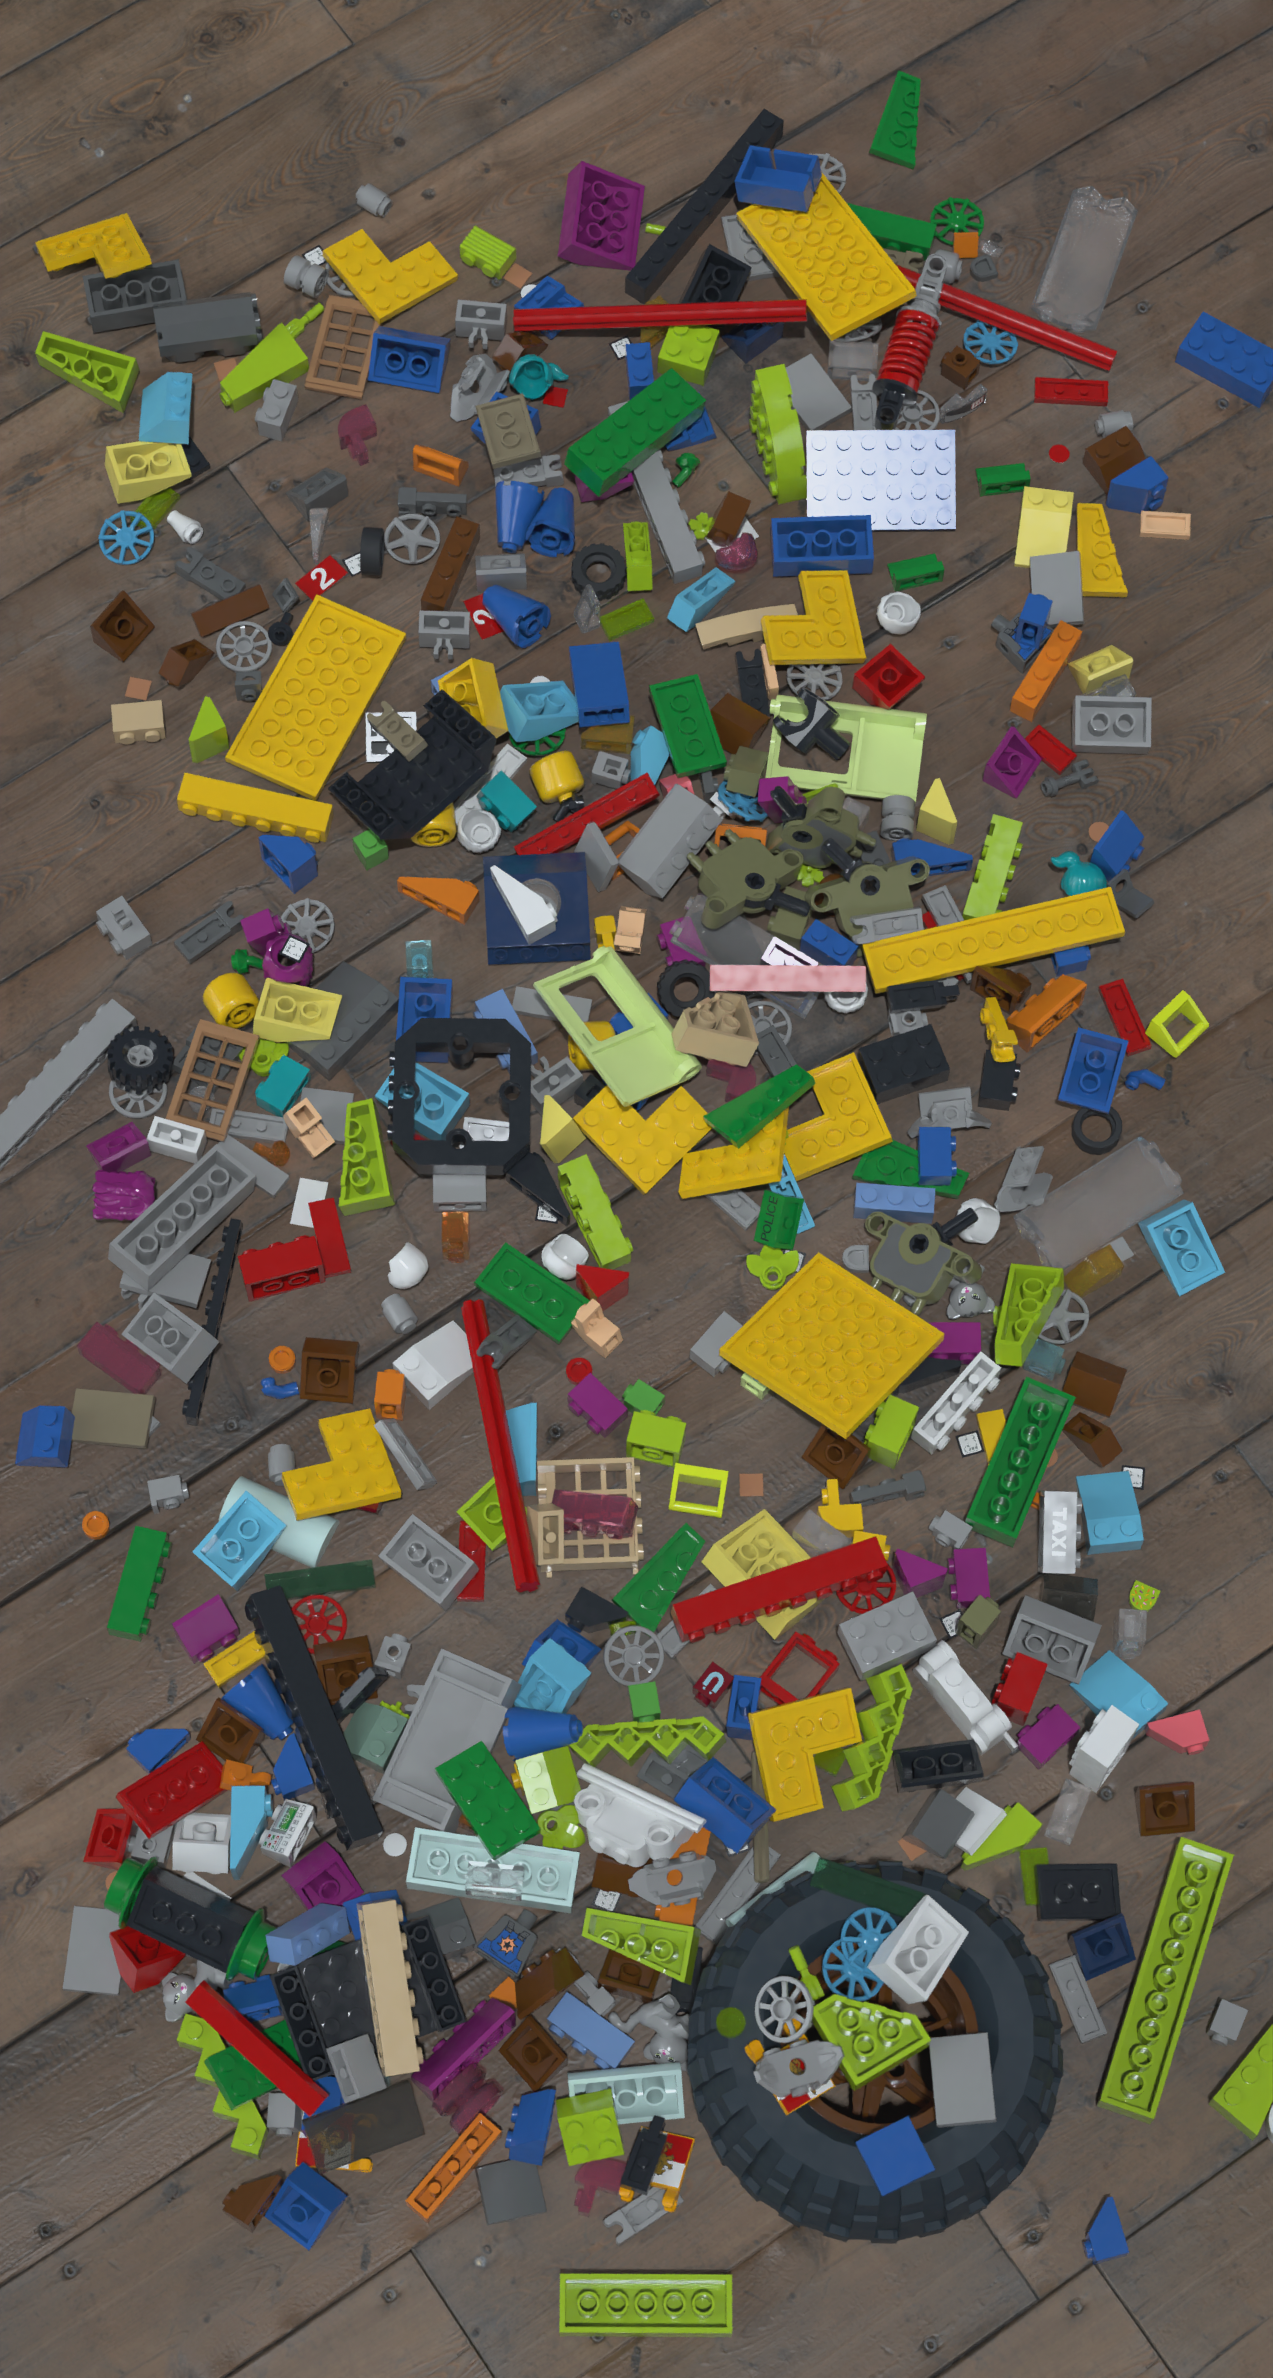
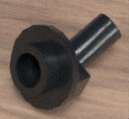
M285 612L281 621L274 622L269 627L268 637L274 644L279 646L286 645L291 641L293 630L290 623L294 617L291 613Z
M574 791L572 797L561 804L552 818L559 822L565 818L569 810L575 813L584 808L583 795L578 796L577 791Z

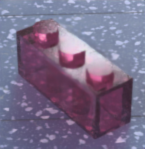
M96 1322L77 1345L79 1354L133 1394L146 1395L161 1377L160 1364L149 1355L143 1356L139 1353V1348L128 1339L123 1341L117 1337L118 1333L107 1324L102 1326Z
M554 1490L552 1504L564 1510V1533H571L574 1530L581 1531L582 1534L588 1536H597V1533L607 1534L608 1537L614 1539H622L623 1536L632 1537L638 1505L631 1497Z

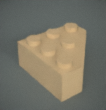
M719 991L713 998L707 997L698 1002L696 1007L685 1009L671 1034L675 1049L681 1053H690L709 1060L715 1059L727 1062L730 1065L747 1067L759 1045L745 995L728 991Z

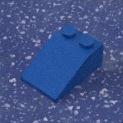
M1078 1027L1058 1100L1109 1114L1128 1041Z

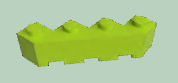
M902 1664L866 1679L876 1704L857 1712L858 1723L865 1740L843 1750L853 1776L831 1786L842 1812L856 1809L879 1797L882 1788L880 1784L884 1772H887L893 1753L891 1749L895 1737L899 1734L904 1718L903 1711L912 1693L911 1684Z
M702 1716L692 1717V1719L676 1720L675 1718L651 1722L634 1721L610 1725H587L583 1729V1734L579 1737V1740L576 1743L570 1744L569 1747L572 1753L581 1761L593 1767H596L610 1750L632 1767L649 1747L668 1764H671L687 1745L691 1746L703 1758L709 1761L727 1741L724 1733Z
M185 2013L177 2037V2043L180 2047L202 2053L194 2076L198 2082L218 2087L204 2061L208 2057L226 2049L218 2032L204 2019ZM219 2090L213 2108L215 2117L238 2123L231 2144L232 2151L260 2160L269 2132L254 2102L251 2101L231 2111Z

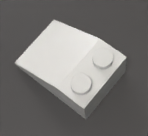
M497 866L490 867L492 879L529 945L556 931L555 922L558 921L557 914L551 903L546 904L541 896Z
M451 1321L413 1345L393 1362V1370H397L400 1374L405 1375L406 1386L428 1410L473 1373L466 1333L454 1321Z
M925 1895L881 1944L867 1967L907 2004L926 2001L969 1932L929 1895Z

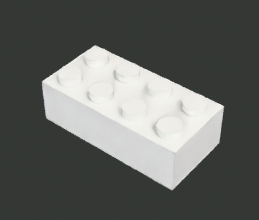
M1111 1705L1107 1712L1104 1709L1100 1711L1090 1728V1732L1086 1731L1078 1742L1075 1753L1069 1762L1072 1766L1069 1774L1095 1793H1097L1127 1751L1139 1726L1136 1721L1113 1705Z

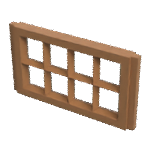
M329 295L307 373L305 389L362 400L368 381L373 333L383 323L378 324L374 319L371 330L354 327L357 314L372 317L359 300ZM334 310L352 313L349 326L331 323ZM329 328L347 331L344 344L326 341ZM352 332L370 335L367 348L349 345ZM324 346L342 349L339 362L321 359ZM347 350L365 353L362 367L344 364ZM320 364L338 367L334 381L316 377ZM342 368L360 372L357 385L339 382Z
M200 1019L166 1119L205 1130L206 1138L225 1142L258 1045L259 1035ZM204 1036L223 1041L218 1056L199 1051ZM228 1042L246 1047L241 1063L223 1058ZM197 1057L215 1061L211 1077L192 1072ZM221 1063L239 1068L234 1084L215 1079ZM190 1078L208 1082L204 1098L185 1093ZM213 1084L232 1089L227 1105L208 1100ZM183 1099L201 1103L197 1119L178 1114ZM206 1105L225 1110L220 1126L201 1121Z

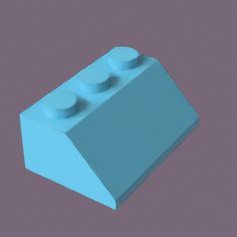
M167 372L143 389L139 441L189 444L192 373Z
M529 1403L506 1410L522 1495L536 1496L537 1403Z

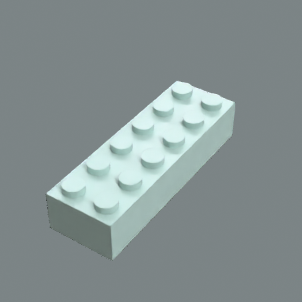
M415 1827L406 1885L407 1889L571 1913L580 1852L521 1844L493 1861L478 1837Z

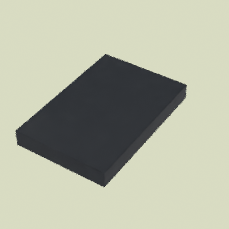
M1037 1864L1034 1866L1038 1921H1104L1121 1914L1117 1864Z

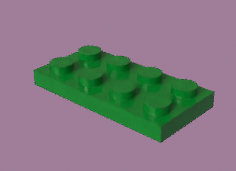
M698 674L649 685V693L677 778L726 767L727 761Z
M506 1242L474 1282V1286L514 1314L519 1315L527 1323L559 1345L573 1328L571 1322L575 1319L578 1309L590 1302L586 1297Z
M482 1741L435 1768L436 1775L493 1861L541 1833L540 1827Z
M285 2020L261 2031L267 2039L302 2070ZM233 2046L208 2057L204 2061L231 2111L278 2088Z

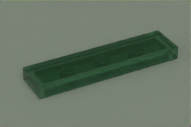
M372 1559L265 1575L266 1589L281 1585L286 1600L300 1599L310 1595H328L376 1588Z
M821 1857L818 1859L810 1883L811 1887L872 1908H878L903 1919L925 1895H928Z

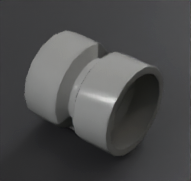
M296 255L288 264L283 281L284 284L297 290L302 288L303 293L317 298L326 285L329 271L318 264L311 265L309 260Z
M891 795L883 799L882 816L884 818L881 821V836L883 838L898 841L903 838L911 839L913 837L915 801L912 798L904 795Z

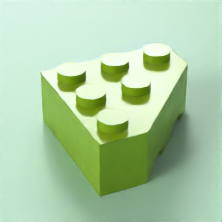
M837 1994L832 1995L813 2007L812 2023L823 2041L842 2047L845 2057L842 2059L839 2067L853 2091L929 2047L931 2042L924 2027L914 2014L890 2010L887 2007L868 2002L855 2001Z

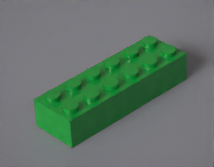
M671 368L570 446L564 465L599 497L699 419L702 415L706 399Z
M1026 1376L966 1517L965 1523L973 1527L972 1531L1013 1548L1076 1397Z

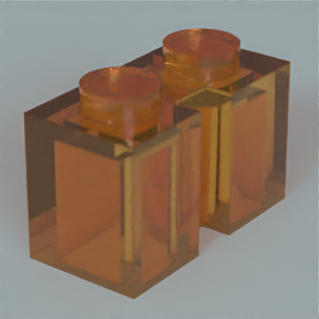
M442 1212L443 1259H448L449 1262L460 1263L464 1260H469V1212Z

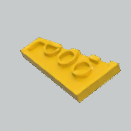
M1077 503V551H1080L1083 596L1127 597L1128 591L1123 582L1121 567L1118 565L1114 543L1112 544L1110 530L1102 504Z

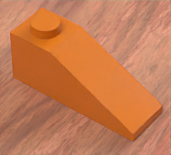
M399 877L397 880L398 892L463 925L466 924L480 901L479 890L468 881L462 882L451 878Z

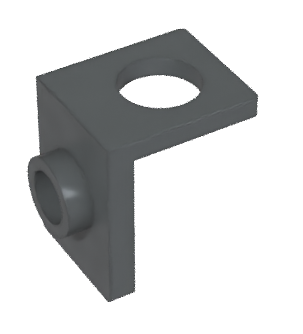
M261 671L236 672L235 691L237 701H251L259 698L262 692ZM246 678H253L254 680H244V679H246Z
M1123 869L1107 883V887L1112 888L1117 907L1135 918H1138L1154 905L1152 898L1133 887L1128 870ZM1124 879V887L1116 892L1117 883Z

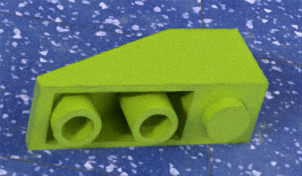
M635 521L623 523L627 590H652V560L648 522Z
M1019 1802L1013 1808L1008 1805L1004 1809L1007 1814L1006 1817L971 1856L965 1852L962 1855L964 1861L961 1868L967 1871L1023 1850L1041 1830L1043 1824Z

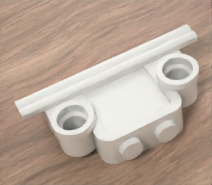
M939 1641L933 1649L920 1658L919 1665L913 1669V1673L968 1740H975L977 1751L981 1756L1001 1740L1014 1752L1018 1748V1744L1007 1732L1012 1728L1008 1717L996 1704L991 1705L986 1696L959 1665V1659L945 1641Z
M584 1763L577 1772L578 1778L591 1783L588 1788L579 1791L574 1799L578 1820L582 1826L587 1828L589 1845L594 1851L609 1855L621 1864L640 1867L650 1857L653 1860L659 1858L670 1859L681 1844L686 1843L694 1832L698 1834L706 1823V1819L587 1763Z

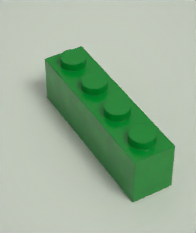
M847 203L883 249L904 253L906 251L921 253L924 261L930 256L937 224Z
M135 1526L107 1625L109 1635L141 1642L143 1634H148L151 1619H148L149 1611L155 1608L158 1593H155L157 1583L161 1584L164 1578L165 1568L162 1567L164 1557L169 1558L172 1548V1542H169L166 1532Z

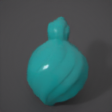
M526 355L521 357L512 367L509 382L520 394L523 393L524 397L535 399L548 391L553 386L554 380L565 381L568 380L569 375L563 373L558 365L551 362L546 363L540 356Z
M1066 851L1058 857H1051V862L1057 868H1068L1063 875L1061 887L1069 896L1107 888L1106 877L1102 869L1093 863L1080 861L1077 853Z

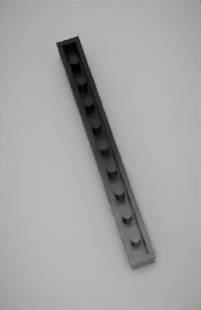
M765 108L761 111L625 277L626 294L644 305L649 301L737 193L735 179L749 146L770 148L772 150L783 137V119Z
M281 1585L250 1594L245 1604V1614L248 1620L254 1624L257 1643L264 1648L266 1665L269 1670H273L276 1677V1689L279 1694H283L286 1702L285 1710L287 1716L293 1719L295 1723L296 1738L300 1744L303 1743L306 1762L309 1768L314 1769L317 1777V1789L325 1796L327 1801L326 1810L329 1817L335 1820L337 1825L336 1833L340 1843H344L348 1851L377 1841L383 1830Z

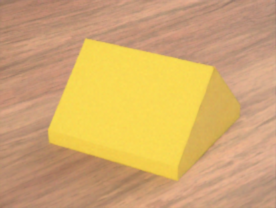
M1110 645L1068 663V668L1083 695L1088 696L1128 679L1133 659L1115 646Z
M938 778L934 780L920 807L916 831L950 845L954 843L957 820L942 782Z
M545 1095L540 1145L553 1163H560L586 1137L562 1107L550 1095Z

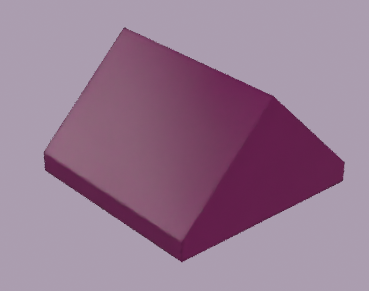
M1010 727L985 765L983 782L1012 798L1019 796L1042 760L1015 727Z
M133 1122L86 1145L99 1170H107L109 1172L123 1171L151 1156L146 1137Z
M898 1548L892 1565L893 1572L903 1594L906 1595L914 1592L916 1598L942 1588L948 1568Z

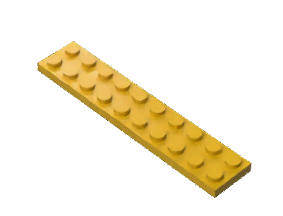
M1108 887L862 944V950L875 994L886 992L887 986L942 979L972 972L976 966L994 967L1125 936V930L1112 888Z

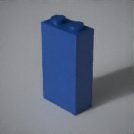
M619 642L569 646L570 668L579 727L630 722L629 701Z

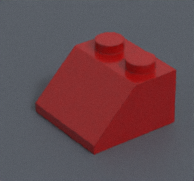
M890 643L854 674L852 688L869 704L889 710L925 680V676Z

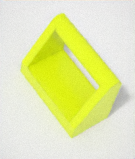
M1182 990L1151 1020L1145 1034L1169 1054L1177 1058L1209 1027V1023L1191 996ZM1182 1013L1196 1026L1176 1044L1166 1030V1027Z
M675 1463L668 1510L722 1518L729 1471ZM678 1482L720 1488L718 1507L677 1501Z

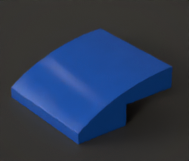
M546 276L514 305L515 309L584 307L583 302L566 293L564 285L549 276ZM543 330L539 332L552 340L562 330Z
M705 406L699 419L666 444L668 451L690 447L717 437Z

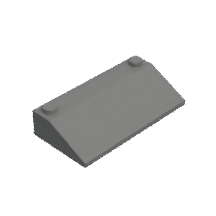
M441 1648L372 1800L439 1831L455 1833L463 1814L436 1775L435 1768L480 1741L484 1743L491 1754L507 1719L504 1718L508 1708L513 1706L522 1685L509 1677Z

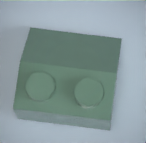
M364 1702L355 1711L343 1734L352 1758L384 1774L407 1725L408 1718L383 1706Z

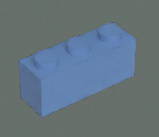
M503 989L475 1001L474 1018L506 1019L531 1043V1064L538 1063V1052ZM498 1053L496 1058L502 1069L506 1068L510 1074V1053Z
M856 1183L853 1218L867 1219L871 1213L878 1211L901 1222L932 1224L935 1188Z
M320 1903L268 1933L266 1941L270 1961L295 1966L348 1935L350 1931L346 1907Z
M568 1992L565 1993L547 2018V2024L550 2025L548 2030L560 2039L565 2036L573 2042L571 2047L584 2056L586 2053L595 2058L593 2063L601 2070L619 2068L635 2046L633 2039Z

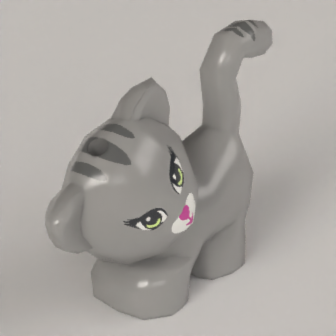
M971 1264L965 1266L963 1273L969 1271ZM980 1264L983 1274L985 1267ZM953 1277L948 1286L952 1288L949 1298L950 1303L946 1310L948 1319L955 1320L961 1316L973 1317L981 1313H991L994 1311L995 1303L991 1297L987 1296L982 1285L977 1283L967 1284ZM908 1295L903 1296V1300L909 1306H913L915 1299Z
M199 1960L196 1963L197 1974L194 1979L185 1974L177 1975L176 1973L169 1972L161 1981L164 1987L162 1994L164 2006L166 2007V2020L177 2022L182 2019L185 2013L193 2011L185 2001L203 1980L216 1991L217 1987L228 1989V1985L232 1983L233 1979L231 1981L226 1980V1973Z
M667 1994L659 2000L642 2005L637 2012L630 2015L626 2023L621 2021L616 2012L609 2014L608 2019L610 2023L623 2033H631L639 2023L655 2030L657 2033L643 2050L644 2057L655 2060L657 2064L680 2062L681 2070L687 2072L688 2043L685 2039L689 2038L688 2025L691 2014H686L682 2017L675 2015L680 2009V2005L673 1995Z

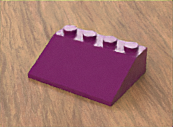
M581 161L568 173L558 257L578 265L631 271L636 263L645 186Z
M491 1998L488 2002L483 2000L474 2008L473 2013L475 2015L467 2022L457 2025L452 2030L454 2035L447 2042L445 2039H442L432 2049L434 2054L427 2061L423 2059V2064H419L420 2071L413 2072L411 2080L434 2105L516 2027L515 2011L511 2007L494 1998Z

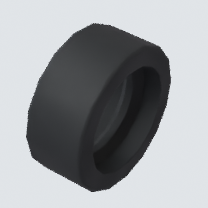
M364 527L360 546V572L362 575L380 576L384 562V529Z
M1082 1107L1077 1112L1072 1124V1137L1075 1144L1082 1151L1092 1155H1102L1110 1152L1117 1146L1122 1133V1120L1119 1113L1113 1107H1110L1109 1114ZM1090 1116H1101L1111 1123L1112 1134L1105 1141H1092L1082 1132L1083 1121Z

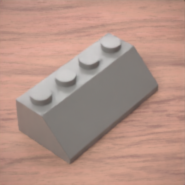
M675 784L619 856L618 865L647 895L663 898L689 865L688 853L693 852L696 855L723 819L708 803L679 784Z

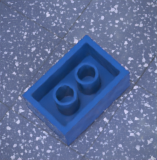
M400 977L396 1040L421 1018H451L453 999L452 979ZM416 1052V1061L448 1063L449 1056L448 1052Z

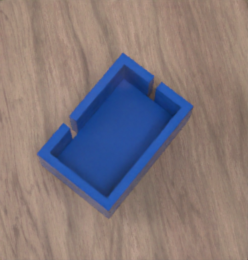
M750 145L735 179L738 201L807 212L814 196L813 192L816 191L822 177L819 157L817 155L775 149L773 154L776 169H774L770 148Z

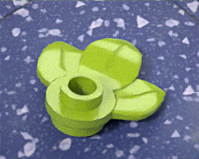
M259 1038L251 1069L259 1076L270 1075L269 1069L275 1060L279 1061L283 1054L285 1056L288 1055L289 1045L287 1043L276 1044L275 1041ZM244 1047V1050H243V1051L241 1052V1054L239 1055V1059H240L241 1061H242V1058H243V1055H244V1052H245L246 1047Z
M764 1245L760 1256L747 1255V1268L751 1274L760 1278L761 1284L766 1289L777 1290L784 1285L786 1277L796 1271L799 1263V1254L797 1250L783 1254L779 1248ZM776 1275L778 1278L775 1281H770L768 1277Z
M564 1805L557 1811L546 1810L539 1815L536 1823L541 1829L540 1834L543 1836V1847L563 1850V1846L577 1848L585 1843L584 1832L578 1826L579 1820L575 1805ZM554 1820L555 1825L548 1829V1822Z

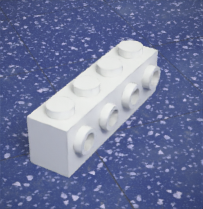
M980 1351L914 1427L911 1439L931 1455L937 1449L941 1451L950 1441L948 1437L954 1429L959 1431L966 1423L967 1418L965 1416L969 1411L975 1412L984 1401L982 1396L987 1391L993 1392L1001 1381L998 1379L1001 1367Z

